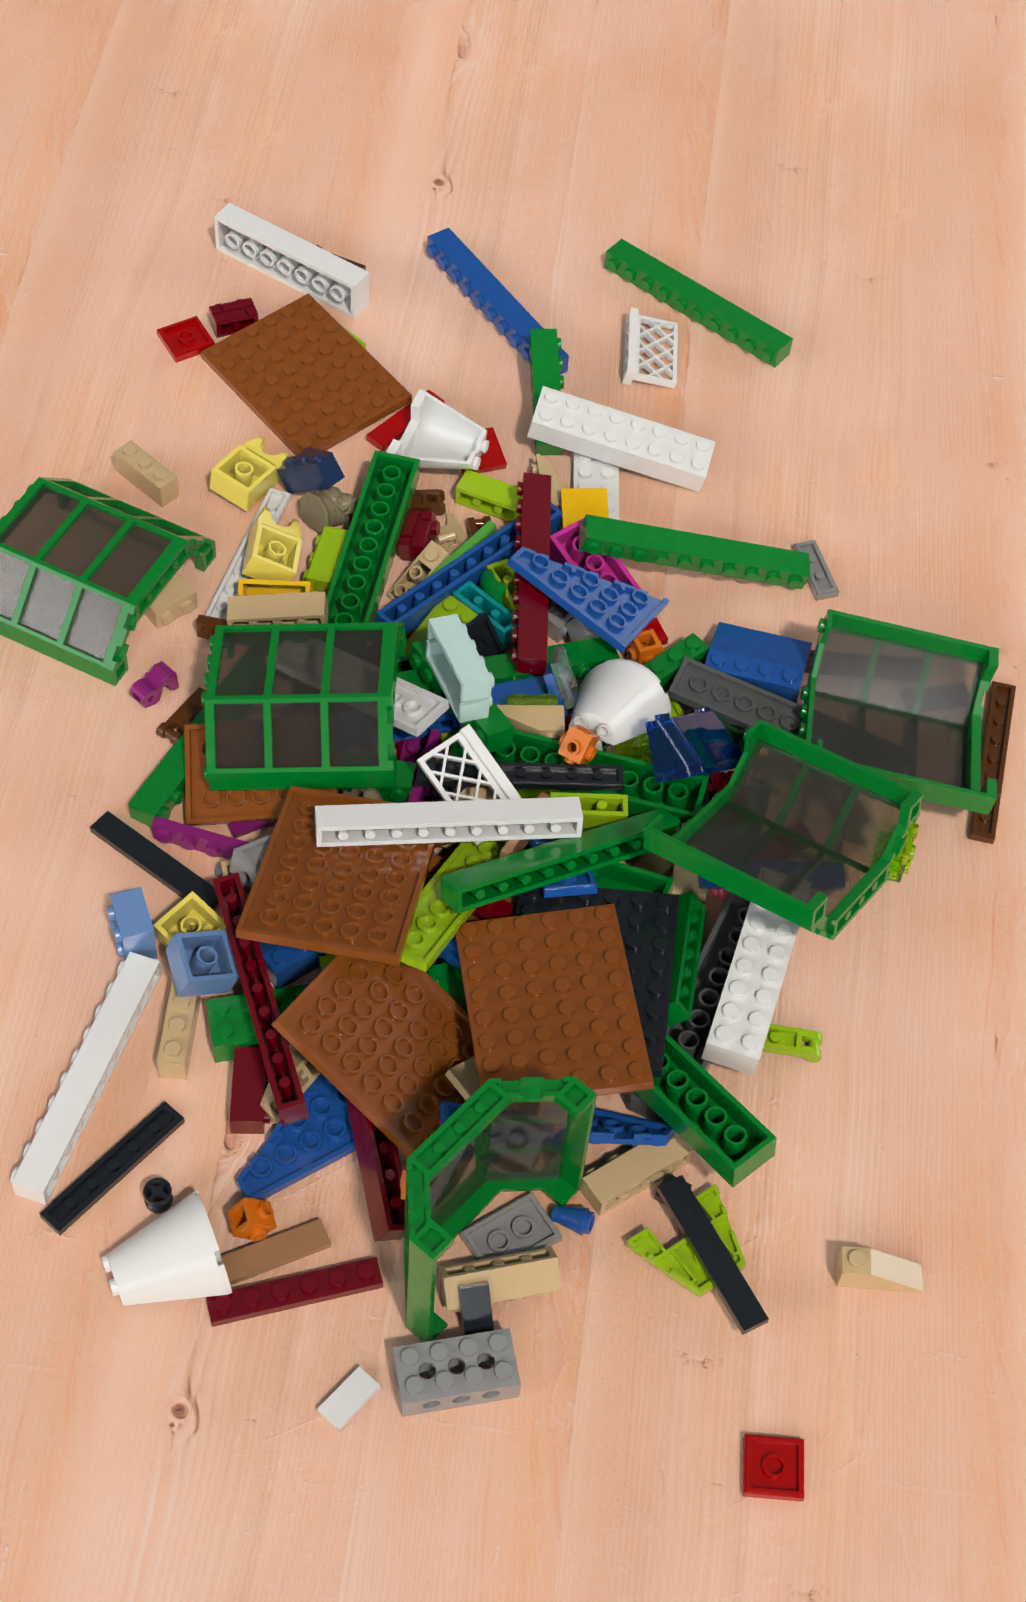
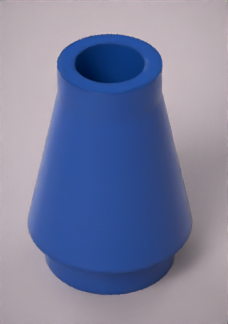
M555 1205L551 1220L579 1235H583V1233L589 1235L594 1225L595 1212L589 1211L587 1207Z

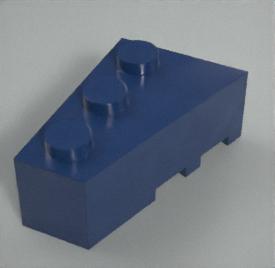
M307 447L296 456L286 458L282 462L284 465L277 469L288 493L291 494L329 489L345 477L332 452Z

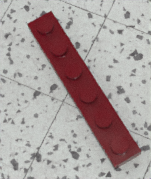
M377 1257L233 1289L232 1293L228 1295L206 1297L211 1326L215 1327L383 1288V1280Z

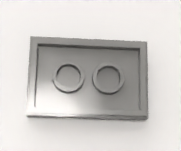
M533 1192L526 1194L460 1232V1238L475 1260L551 1247L562 1241L563 1237Z

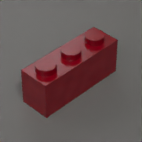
M235 1046L229 1120L231 1134H264L265 1124H270V1117L260 1105L269 1082L259 1047Z

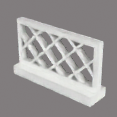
M630 307L624 328L622 384L631 385L632 380L675 389L677 385L678 323L639 315L638 308ZM641 323L647 324L651 328L646 330ZM662 328L671 329L672 333L667 335ZM656 332L661 338L656 340L651 334ZM645 337L650 344L645 345L640 339ZM666 342L672 348L667 350L661 344ZM655 347L661 353L655 355L650 349ZM645 353L650 359L645 361L640 354ZM666 357L671 363L666 365L661 359ZM655 362L660 369L654 370L650 364ZM644 368L650 374H641L639 373V370ZM665 372L671 380L663 378L660 374Z
M470 724L416 761L444 801H452L450 797L455 798V801H458V799L487 800L477 798L480 785L489 786L493 790L492 800H495L496 796L498 799H522ZM456 741L463 748L462 758L448 755L449 746ZM445 749L444 754H439V752ZM432 757L443 759L441 772L430 770L425 762ZM447 760L461 763L459 776L444 773ZM465 764L476 766L478 769L477 779L463 777ZM443 778L458 780L456 793L445 791L442 787ZM462 781L476 784L474 797L459 794ZM473 841V843L475 844V846H478L479 844H481L482 842H484V841Z

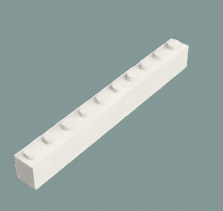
M579 797L315 806L316 847L579 838L582 835L583 814Z
M129 952L126 960L120 962L117 971L118 976L115 982L109 984L104 1003L98 1005L94 1023L86 1028L83 1036L84 1042L80 1049L77 1048L75 1050L69 1071L63 1073L58 1093L50 1098L47 1108L48 1112L44 1119L41 1118L39 1120L32 1143H27L21 1165L16 1166L12 1172L10 1181L15 1195L47 1205L162 975L160 961Z

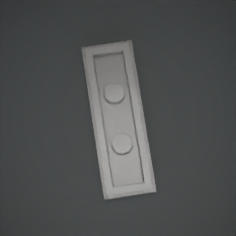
M811 540L793 544V551L809 553L811 577L807 582L815 600L838 597L839 590L816 541Z

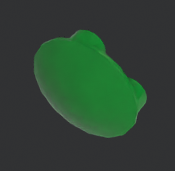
M492 569L482 571L479 578V588L504 606L503 596L506 595L504 583L497 581Z

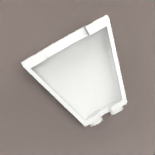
M419 389L411 404V420L401 440L393 439L386 453L420 459V468L473 469L477 471L481 463L480 456L482 453L486 454L489 441L486 440V429L426 391Z
M626 659L607 660L595 666L585 676L578 693L569 727L570 725L579 724L588 730H594L600 736L599 740L611 745H617L669 724L671 718L670 699L668 693H665L659 684L661 682L659 678L645 666Z
M198 1191L188 1195L101 1257L106 1273L111 1271L114 1278L108 1280L113 1296L120 1295L123 1306L220 1296L232 1293L219 1247Z

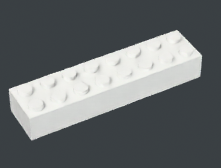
M228 203L214 216L216 250L305 295L309 293L315 300L353 319L358 317L369 306L368 271L231 203Z
M545 386L542 387L527 435L529 438L696 492H700L706 479L716 443L715 441Z
M762 868L758 876V880L780 891H783L794 880V878ZM804 882L791 896L806 903L812 884ZM750 902L701 1059L754 1076L798 933V925Z

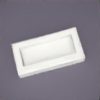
M359 1366L318 1407V1413L340 1432L381 1390V1385Z

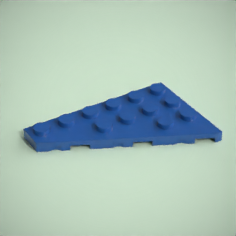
M521 547L507 563L513 570L620 653L641 634L669 603V600L665 597L663 600L648 595V591L636 589L629 584L614 580L612 583L599 578L598 573L586 571L567 562L563 565L549 560L548 555L536 553L525 547Z
M321 1073L303 1093L309 1118L283 1126L279 1122L259 1153L255 1154L250 1160V1165L236 1179V1185L244 1198L255 1197L258 1200H264L356 1151L346 1097Z
M555 1102L505 1108L502 1112L560 1111L564 1109ZM595 1107L589 1143L666 1146L673 1138L674 1130L667 1123ZM562 1120L491 1122L489 1140H559Z

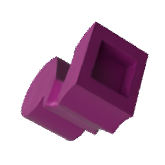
M160 661L153 665L150 672L145 673L144 678L137 680L132 685L130 695L145 708L155 705L160 701L164 686L170 691L179 688L177 674L163 661Z

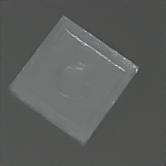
M558 646L554 648L550 665L565 707L569 709L576 705L579 687L565 648Z

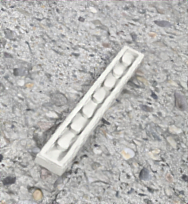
M269 488L205 616L227 620L228 596H238V579H252L241 574L251 528L257 521L263 507L269 508L273 521L279 525L292 499L291 493Z

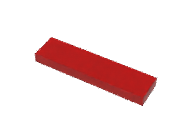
M427 390V391H426L427 393H429L430 395L434 396L435 398H437V399L440 400L441 402L445 403V401H444L442 398H440L439 396H437V395H436L435 393H433L432 391H430V390ZM412 402L366 434V440L383 452L390 446L393 439H401L411 420Z

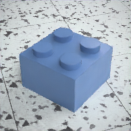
M138 887L111 894V905L107 906L111 932L115 936L119 958L124 957L126 960L129 952L157 959L154 928L142 888Z
M226 929L175 933L165 949L178 997L229 993L239 979Z

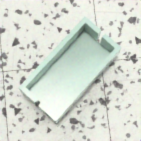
M457 614L428 619L427 637L429 640H426L425 658L459 723L488 718L489 707L492 706L491 690L495 685L494 677L485 667L483 656L478 654L475 641L470 639L465 623L460 621Z

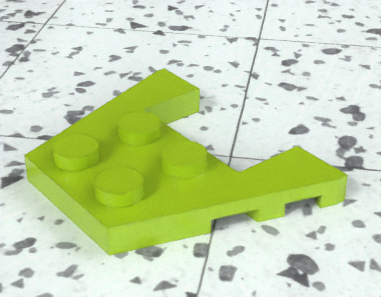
M714 1184L697 1195L696 1199L741 1271L745 1268L746 1262L735 1232L732 1231L727 1218L728 1213L720 1199L719 1189ZM647 1227L627 1240L626 1245L629 1249L700 1298L714 1289L713 1284L685 1238L666 1250Z

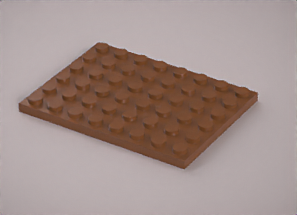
M309 293L201 351V358L295 456L307 447L326 451L412 402V394Z
M290 786L238 922L236 938L399 966L436 843L316 847L315 806L394 802Z
M615 904L464 922L455 934L480 1087L489 1078H501V1081H517L523 1077H544V1080L562 1079L563 1076H575L594 1091L597 1096L654 1088L653 1076ZM513 1102L506 1108L548 1102Z
M337 955L271 1024L407 1157L441 1126L439 1105L442 1101L461 1104L466 1102L445 1074L452 1067L475 1056L468 1013L422 970L402 962L398 966ZM457 1157L441 1171V1176L447 1172Z

